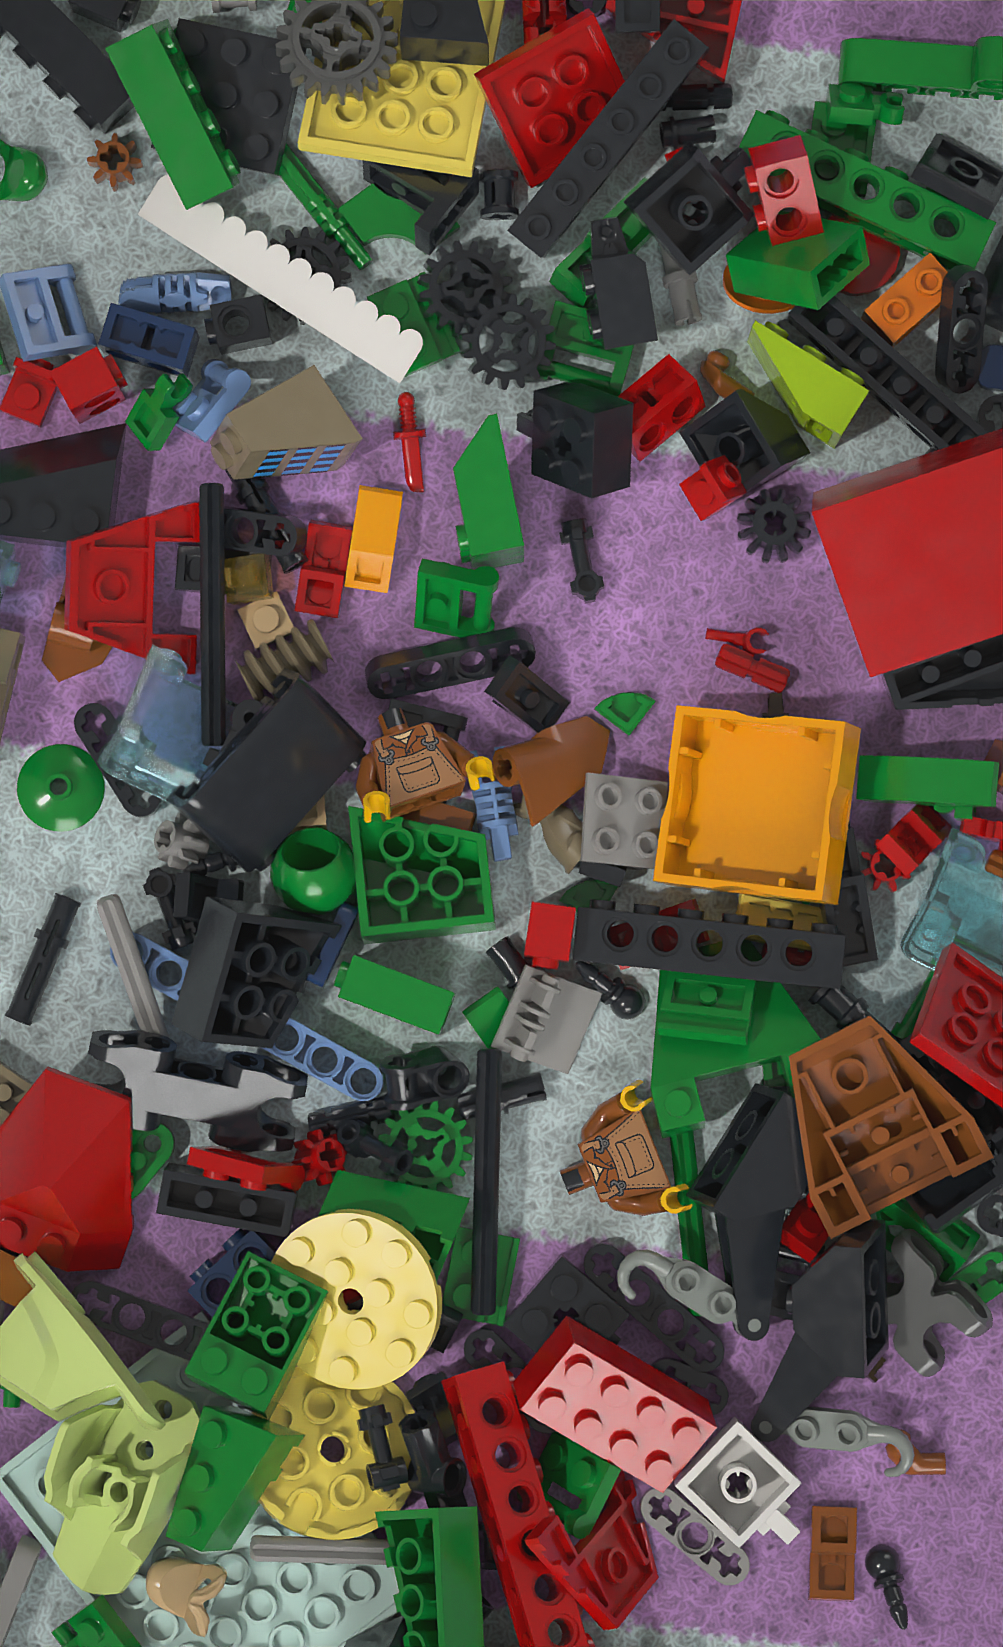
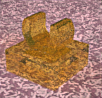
M259 553L225 559V590L228 604L236 605L274 598L269 555Z

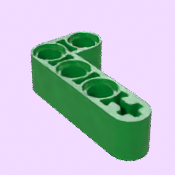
M981 37L976 40L974 46L867 38L845 39L841 41L838 85L851 82L860 84L863 87H871L872 91L892 92L893 88L907 89V94L935 96V92H948L950 97L979 99V95L994 96V100H1003V37Z

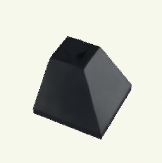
M741 388L734 391L679 432L699 466L709 460L725 455L728 461L738 469L742 479L741 482L747 493L788 470L811 453L787 414Z

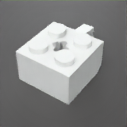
M735 1416L673 1480L675 1487L738 1548L756 1530L764 1536L771 1528L786 1544H789L800 1533V1530L784 1514L791 1508L785 1500L800 1486L801 1481ZM734 1472L737 1476H739L740 1472L746 1474L744 1481L747 1487L741 1492L738 1491L737 1487H735L734 1492L728 1490L730 1486L728 1477Z

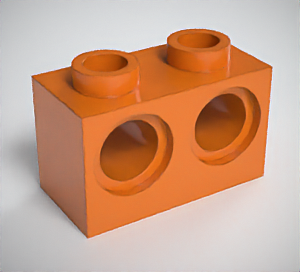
M929 253L867 307L860 319L894 348L940 307L942 283L948 272Z

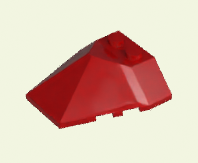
M49 1066L46 1067L0 1126V1247L19 1254L23 1253L27 1257L36 1252L46 1264L67 1272L120 1269L134 1230L131 1199L133 1176H131L130 1156L132 1152L131 1097Z

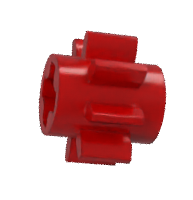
M876 839L873 842L876 852L872 855L868 852H860L859 854L861 859L867 861V868L861 870L864 876L869 875L874 880L871 884L872 891H876L881 883H887L888 889L892 893L897 891L895 879L900 877L908 880L911 878V875L909 874L906 877L897 866L890 870V878H887L884 872H876L874 865L880 862L879 854H884L876 846L879 839Z
M321 1129L307 1132V1139L294 1142L293 1145L297 1150L291 1163L304 1167V1182L316 1179L318 1186L331 1184L332 1176H335L337 1170L346 1171L343 1164L345 1155L348 1153L344 1151L342 1144L337 1141V1133L324 1137Z

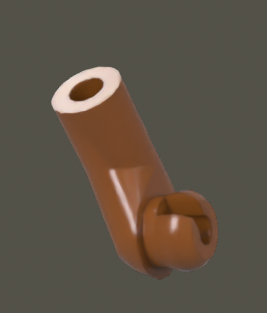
M713 350L707 355L706 361H701V374L716 394L725 399L740 388L753 396L755 395L753 391L724 372L730 365L729 358L724 354Z

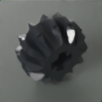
M763 489L759 493L762 506L754 499L748 498L744 505L752 514H738L736 521L751 527L739 531L737 538L738 540H747L753 537L754 541L749 544L746 553L752 555L759 546L764 548L761 557L763 563L769 562L772 550H776L778 560L784 563L788 560L785 546L792 552L799 554L803 547L796 538L808 539L810 537L811 530L797 525L808 521L810 513L808 511L794 513V510L801 503V499L798 496L793 498L788 505L783 503L786 496L785 489L778 490L775 501H771L768 490ZM770 516L772 521L775 516L781 518L783 523L780 529L783 534L777 536V531H774L773 535L766 533L764 529L767 522L764 518Z

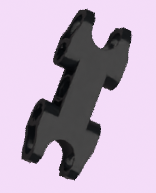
M100 1030L92 1032L88 1054L93 1056L94 1059L115 1065L124 1075L121 1081L114 1084H94L131 1097L132 1129L141 1131L158 1129L162 1115L210 1124L209 1139L222 1147L245 1152H283L293 1149L296 1127L286 1121L268 1116L262 1110L261 1105L272 1098L298 1099L305 1097L308 1075L304 1072L280 1063L269 1056L243 1051L227 1053L222 1068L175 1058L177 1044L167 1036L141 1030Z

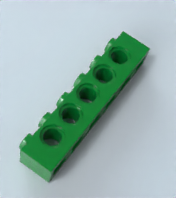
M756 110L739 147L750 157L748 148L801 135L808 155L820 210L850 224L862 226L863 230L924 258L931 253L948 270L957 265H968L975 269L996 225L995 221L987 220L966 207L948 200L946 196L927 186L922 188L909 182V176L899 169L890 166L882 169L869 163V157L856 149L846 148L843 151L829 144V138L818 131L806 129L803 132L790 126L789 119L777 112L767 110L764 114ZM821 163L828 164L835 170L836 178L830 181H823L815 175L813 167ZM776 169L769 176L781 175L786 169ZM859 182L869 183L873 186L876 197L870 200L859 198L854 192L853 185ZM901 200L911 203L915 209V216L908 219L898 216L893 204ZM938 219L948 220L954 226L955 235L951 237L940 236L934 229V221Z

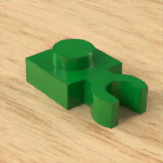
M851 82L842 85L828 84L826 96L828 122L872 126L873 119H877L886 124L900 125L902 124L905 110L904 106H901L903 94L886 92L876 95L872 93L871 87H863L860 84Z

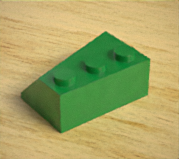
M497 413L487 416L453 467L463 524L455 526L461 562H470L473 570L481 566L497 568L524 562V542Z
M348 806L360 931L365 945L496 930L485 834L433 823H421L407 820L400 816L382 821L379 813H372L371 822L366 823L364 821V809Z

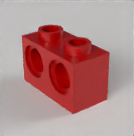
M801 135L748 148L752 165L744 167L750 194L758 192L761 203L753 206L758 231L767 230L772 246L824 233L808 155ZM776 169H786L781 175L769 176ZM788 207H793V208H794V209H793L790 213H788V214H784V215L778 214V213H779L782 209H784V208H788Z
M97 346L49 371L79 424L126 400L121 389L128 384L113 356L109 354L103 358Z
M670 354L666 355L617 396L634 403L631 454L639 462L706 407L697 380Z
M532 901L524 957L533 958V967L558 970L559 962L568 963L576 908Z

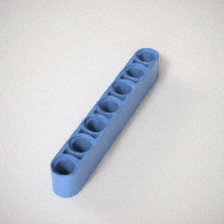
M132 932L135 940L140 942L143 947L142 961L151 986L178 1001L189 960L144 935ZM110 948L111 959L117 966L112 949ZM175 961L182 969V978L178 984L168 987L162 983L159 972L165 963ZM291 1017L286 1025L292 1026L298 1033L299 1041L296 1047L290 1051H283L275 1043L273 1048H263L358 1101H369L377 1097L384 1086V1075L377 1065ZM321 1047L332 1048L337 1054V1065L328 1073L319 1071L313 1063L314 1054ZM361 1068L370 1069L376 1076V1086L368 1094L358 1093L352 1086L353 1074Z

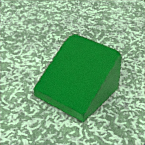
M495 987L462 1011L488 1049H496L491 1045L509 1004V1001L499 987Z

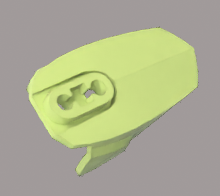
M34 1252L27 1258L22 1253L13 1261L17 1269L33 1289L20 1301L0 1326V1385L58 1422L94 1406L122 1397L142 1427L158 1431L166 1426V1423L108 1341L93 1322L84 1315L86 1313L85 1310L40 1256Z
M157 1380L138 1384L166 1423V1426L161 1430L152 1431L142 1427L123 1398H121L117 1404L98 1405L66 1419L59 1427L44 1475L46 1489L44 1501L52 1505L64 1516L53 1551V1557L60 1569L77 1587L91 1594L110 1595L123 1593L146 1560L173 1512L201 1414L196 1402ZM166 1402H169L172 1406V1414L169 1418L164 1419L166 1415L164 1413V1405ZM148 1442L152 1444L154 1449L151 1458L146 1454L145 1450Z

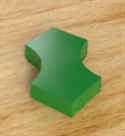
M373 183L338 208L363 246L383 238L403 239L415 245V223L422 214L402 200L386 195ZM458 222L454 224L440 243L460 229Z

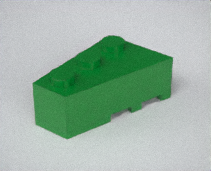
M337 1170L318 1216L341 1209H360L378 1213L392 1219L407 1229L425 1248L431 1258L429 1263L437 1281L470 1198Z
M203 1406L166 1537L201 1552L231 1550L260 1506L258 1500L271 1481L277 1480L283 1470L280 1466L291 1449L299 1446L305 1435L235 1406Z

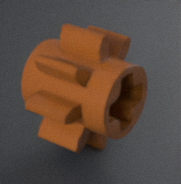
M113 133L112 140L104 144L96 139L94 142L98 149L97 155L87 157L89 166L100 168L93 176L95 182L99 184L105 179L109 180L114 192H117L119 182L127 180L129 184L134 185L135 180L131 174L133 168L139 169L143 167L141 159L130 157L137 149L135 142L130 141L124 146L120 143L117 133ZM113 154H120L123 161L117 164V170H110L107 162L112 161Z

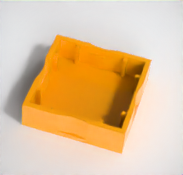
M676 705L668 764L669 795L664 814L661 818L653 881L677 887L838 905L861 728L845 721L793 716L758 718L731 710Z

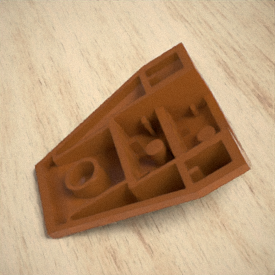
M870 1015L789 1055L810 1199L831 1239L870 1220L871 1214L949 1175H952L954 1178L994 1158L973 1116Z

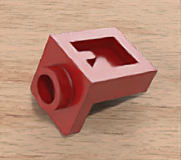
M16 357L13 363L16 370L0 405V411L41 428L58 388L49 372L53 370L54 365L44 359L23 362L21 358Z
M725 455L705 462L699 466L700 470L679 483L700 521L710 518L747 493L741 482L742 479L738 469L728 461Z
M809 1193L803 1200L798 1201L792 1207L783 1221L781 1243L808 1263L815 1258L829 1236L810 1199Z

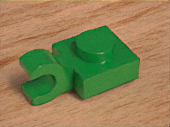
M184 373L179 374L175 382L167 374H162L158 378L155 388H144L125 420V423L147 451L161 450L179 419L173 407L186 399L193 388L192 383Z

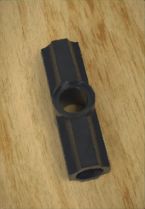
M421 1409L413 1414H407L398 1425L411 1458L407 1470L408 1486L413 1492L424 1494L428 1508L468 1507L463 1493L467 1480L466 1465L460 1458L450 1456L434 1410Z

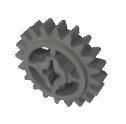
M295 0L297 13L291 10H284L283 19L286 25L277 26L276 29L277 38L281 40L275 44L276 56L283 57L280 60L281 72H291L289 78L292 88L305 83V98L308 99L316 90L321 91L322 104L326 105L331 94H337L338 101L342 106L346 103L347 93L352 92L358 101H363L364 86L377 92L379 91L377 76L384 79L390 78V66L388 64L397 62V50L393 47L398 45V33L391 31L394 28L393 17H382L384 13L382 1L369 6V0H311L310 3H307L305 0ZM351 21L363 27L372 41L362 40V33L352 27ZM335 42H340L338 47H334ZM301 47L310 48L312 56L318 58L322 62L323 67L319 68L305 56ZM353 65L355 66V67H353V68H351V69L345 70L347 67H350V66H353Z

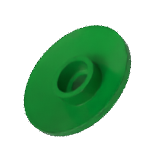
M67 744L50 745L35 752L23 765L17 781L18 800L27 817L38 826L56 832L71 831L89 822L98 812L105 792L103 774L91 755L78 747ZM56 779H64L67 783V789L62 795H55L51 790V785Z

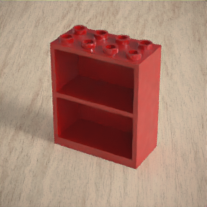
M1003 428L813 492L811 513L870 677L1003 634Z

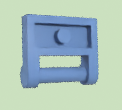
M71 264L4 273L0 277V289L23 362L66 354L81 355L97 346L94 334L88 332L73 282L76 280V275ZM49 285L57 288L71 333L69 336L64 335Z
M210 359L203 364L201 368L202 380L186 399L173 407V410L179 416L175 425L183 432L205 443L218 429L226 414L236 407L251 386V379L247 372L239 368L229 369L224 362L218 359Z

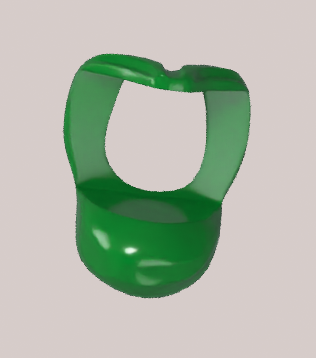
M0 139V155L5 164L4 176L0 182V200L25 202L36 198L42 192L48 180L45 162L37 153L26 148L10 146Z

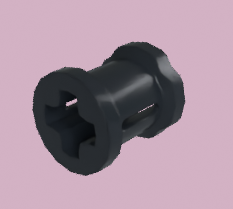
M492 169L479 174V181L484 183V208L480 210L481 219L513 220L519 216V209L515 207L514 182L519 179L517 171Z

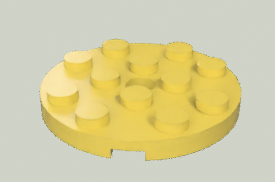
M341 1209L305 1222L293 1231L276 1251L271 1263L328 1291L297 1363L299 1368L315 1379L346 1389H369L382 1386L398 1379L413 1368L432 1345L439 1329L442 1314L441 1286L437 1285L434 1272L429 1263L431 1258L427 1251L402 1225L388 1217L371 1211ZM352 1288L363 1297V1307L361 1310H348L342 1293L345 1289Z
M297 1366L270 1421L302 1433L305 1437L298 1447L291 1449L280 1466L283 1469L276 1481L269 1483L258 1500L267 1513L278 1523L299 1535L315 1539L342 1540L362 1536L377 1529L378 1523L375 1512L400 1510L412 1490L408 1483L400 1484L401 1488L381 1492V1489L371 1490L367 1478L366 1465L375 1463L368 1430L359 1431L356 1421L360 1419L358 1410L384 1404L386 1413L391 1412L393 1423L385 1426L392 1457L402 1456L408 1470L411 1458L398 1424L407 1414L415 1412L399 1387L392 1381L369 1389L340 1388L315 1379ZM327 1437H336L344 1445V1455L338 1462H330L321 1455V1446Z

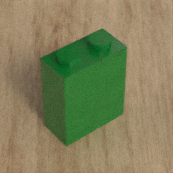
M781 210L778 214L784 215L790 212ZM821 218L824 233L772 246L767 230L759 232L757 227L726 254L734 292L819 310L870 265L862 226Z
M353 955L351 963L342 961L333 985L341 988L338 995L339 998L438 1035L442 1033L456 993L355 955Z

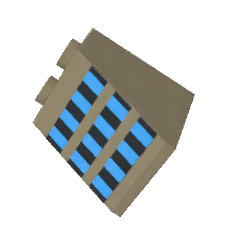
M315 365L227 413L211 439L210 445L212 446L211 454L216 464L222 470L227 469L234 480L335 471L345 465L363 438Z

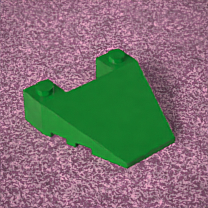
M744 940L742 945L744 955L753 961L763 959L752 942ZM723 941L701 946L699 949L705 955L715 956L721 951ZM660 970L651 1096L662 1139L705 1128V1117L695 1083L698 1081L779 1061L788 1095L795 1099L789 1055L821 1040V1038L781 983L756 980L757 991L751 1025L748 1030L747 1045L658 1035L657 1024L660 1020V1008L667 977V970Z

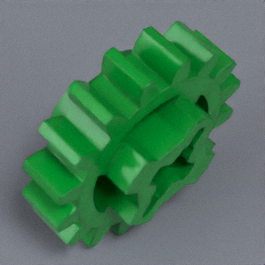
M434 1101L431 1103L430 1109H424L422 1104L414 1108V1111L410 1113L408 1110L399 1111L401 1119L398 1122L391 1118L385 1120L388 1127L392 1129L391 1133L379 1134L378 1140L391 1146L397 1140L401 1129L404 1128L409 1136L407 1144L409 1148L407 1150L412 1153L418 1146L416 1140L418 1136L423 1135L426 1140L444 1135V1138L438 1141V1145L433 1149L434 1158L428 1159L426 1155L413 1157L412 1165L427 1166L434 1176L419 1177L407 1172L404 1175H400L397 1180L398 1183L405 1184L408 1181L413 1183L412 1186L421 1187L422 1185H427L428 1189L437 1191V1183L440 1182L448 1189L453 1187L450 1178L453 1173L458 1176H465L466 1172L459 1164L461 1160H472L473 1155L463 1151V1145L473 1142V1136L461 1135L460 1130L465 1127L467 1122L464 1119L455 1123L451 1119L455 1108L451 1106L443 1114L438 1111L439 1101ZM417 1118H434L443 1122L445 1126L437 1131L422 1127ZM455 1139V1156L450 1166L447 1167L442 1158L444 1145Z

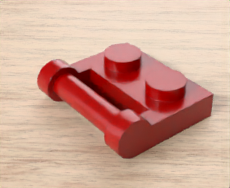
M222 1146L190 1147L187 1165L204 1169V1177L228 1181L230 1176L241 1179L240 1186L243 1188L266 1191L267 1184H280L284 1189L298 1191L305 1179V1169L298 1164L290 1162L276 1163L243 1154L240 1150Z

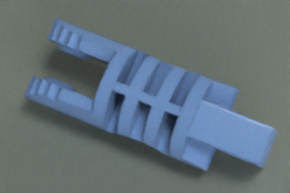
M201 272L153 274L149 277L127 278L126 281L123 280V284L120 286L121 294H119L118 304L141 312H155V314L209 310V305L232 300L230 275Z
M505 746L494 747V753L499 748H503ZM477 750L470 751L476 757L479 756ZM482 777L478 778L480 789L472 790L476 806L478 832L485 834L486 840L490 839L494 862L510 860L512 854L509 836L519 835L512 801V787H504L499 781L482 783Z

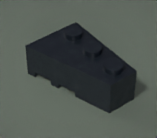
M403 0L400 28L401 59L488 66L489 43L478 0Z
M1003 634L880 674L888 698L896 710L952 708L953 705L978 704L979 706H994V704L1003 703Z

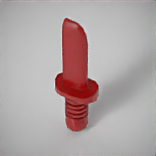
M403 392L398 397V404L400 406L398 411H400L399 416L401 415L399 420H401L400 424H402L400 429L402 431H394L393 438L394 440L402 441L405 479L409 489L413 492H424L419 438L426 437V428L416 429L418 425H416L417 420L415 418L417 416H415L416 412H414L416 410V407H414L415 398L412 393Z

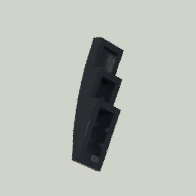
M850 822L848 824L838 905L819 903L823 923L838 925L837 934L847 935L843 967L878 960L865 877L860 870L854 828L850 825Z

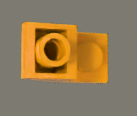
M359 486L344 587L388 593L403 496L402 491Z

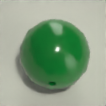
M306 828L289 835L276 849V855L270 868V879L278 898L287 907L308 915L319 916L331 913L339 908L352 894L356 884L354 857L349 844L339 835L322 828Z

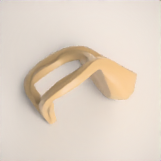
M178 1556L165 1557L153 1563L149 1568L146 1576V1591L149 1598L156 1605L174 1615L182 1617L194 1634L205 1637L210 1619L203 1603L217 1596L226 1582L227 1571L218 1564H200ZM207 1578L212 1581L207 1586L199 1589L202 1582Z

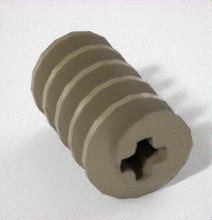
M313 619L307 621V635H304L297 627L291 628V643L279 634L275 636L276 650L273 651L265 642L259 644L260 658L257 659L249 650L243 652L245 665L241 666L235 660L254 700L261 701L264 698V689H267L273 695L275 688L270 683L284 668L299 673L308 682L312 680V666L316 667L323 675L328 672L327 659L330 658L333 662L334 660Z

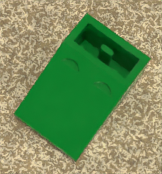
M248 1251L184 1371L190 1381L270 1420L293 1375L328 1291Z

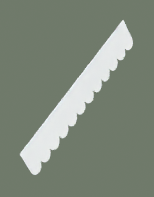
M165 175L157 181L138 213L140 217L390 378L401 383L423 346V339L418 331L406 329L400 333V323L392 315H383L377 320L378 309L373 302L361 301L355 305L356 296L351 288L342 286L333 291L334 282L329 274L318 272L311 277L312 268L307 260L296 258L289 263L290 254L285 246L274 244L267 249L268 239L263 232L252 230L246 234L244 221L236 216H231L224 220V210L219 204L211 202L202 207V202L186 210L169 175Z

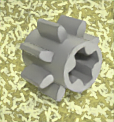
M177 813L175 822L165 820L159 825L155 833L154 845L156 850L160 852L159 860L168 862L169 867L184 870L188 866L189 861L198 864L200 858L204 859L209 849V838L181 813Z

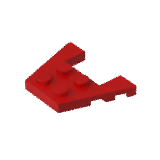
M199 502L180 504L67 540L64 630L186 674H196L197 635L153 633L155 542H200Z
M622 1469L607 1498L608 1507L598 1517L590 1534L580 1539L575 1546L572 1544L558 1515L544 1517L524 1540L529 1549L603 1630L617 1629L659 1578L645 1523H637L632 1500L637 1496L633 1479L626 1480Z

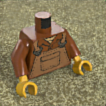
M394 708L377 717L384 736L371 741L368 754L361 759L355 788L364 808V821L370 823L371 814L379 812L382 821H386L461 796L466 783L464 776L468 778L470 788L474 791L480 789L478 778L488 777L491 781L496 779L490 759L483 756L476 757L445 732L436 731L430 722L409 728L402 709Z
M640 1079L625 1087L621 1093L599 1104L581 1128L582 1141L577 1145L584 1161L560 1170L568 1194L572 1195L594 1186L601 1203L607 1202L614 1211L646 1216L664 1212L677 1214L692 1208V1204L681 1205L678 1202L677 1194L678 1191L689 1189L686 1184L673 1187L670 1185L641 1112V1109L651 1103L653 1098L650 1096L646 1100H640L636 1096L635 1088L643 1083Z

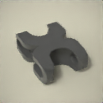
M904 1229L894 1237L891 1246L892 1256L904 1273V1281L900 1283L887 1282L888 1325H897L892 1340L898 1354L920 1375L931 1377L942 1369L945 1361V1350L933 1333L934 1324L939 1322L950 1323L966 1336L976 1338L992 1328L993 1317L987 1305L966 1282L958 1279L941 1282L939 1278L944 1268V1262L940 1253L916 1230Z

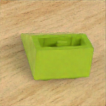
M755 320L747 343L794 422L799 428L835 449L869 392L868 389L862 386L865 381L846 368H842L839 372L825 363L827 359L825 355L815 348L804 345L801 349L787 340L789 334L776 324L767 321L765 325H762Z

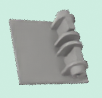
M586 773L580 861L619 865L630 870H642V868L655 869L661 818L667 803L668 782Z
M525 964L491 1046L510 1053V1056L523 1062L529 1060L569 1074L602 993Z

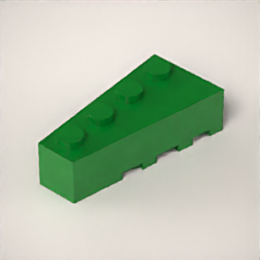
M166 19L151 24L106 47L105 49L185 209L188 210L238 185L240 181L237 175L241 173L239 164L230 149L225 150L219 136L221 130L217 119L212 111L207 109L200 93L198 81L188 66L169 20Z
M477 1506L375 1512L378 1528L385 1527L389 1547L383 1549L387 1568L394 1567L399 1593L393 1595L397 1613L400 1612L405 1618L408 1630L402 1637L404 1647H484Z

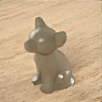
M522 795V802L513 804L515 815L529 819L525 797ZM561 805L544 818L540 824L548 849L564 867L565 873L569 874L580 861L583 822L580 821L572 809Z

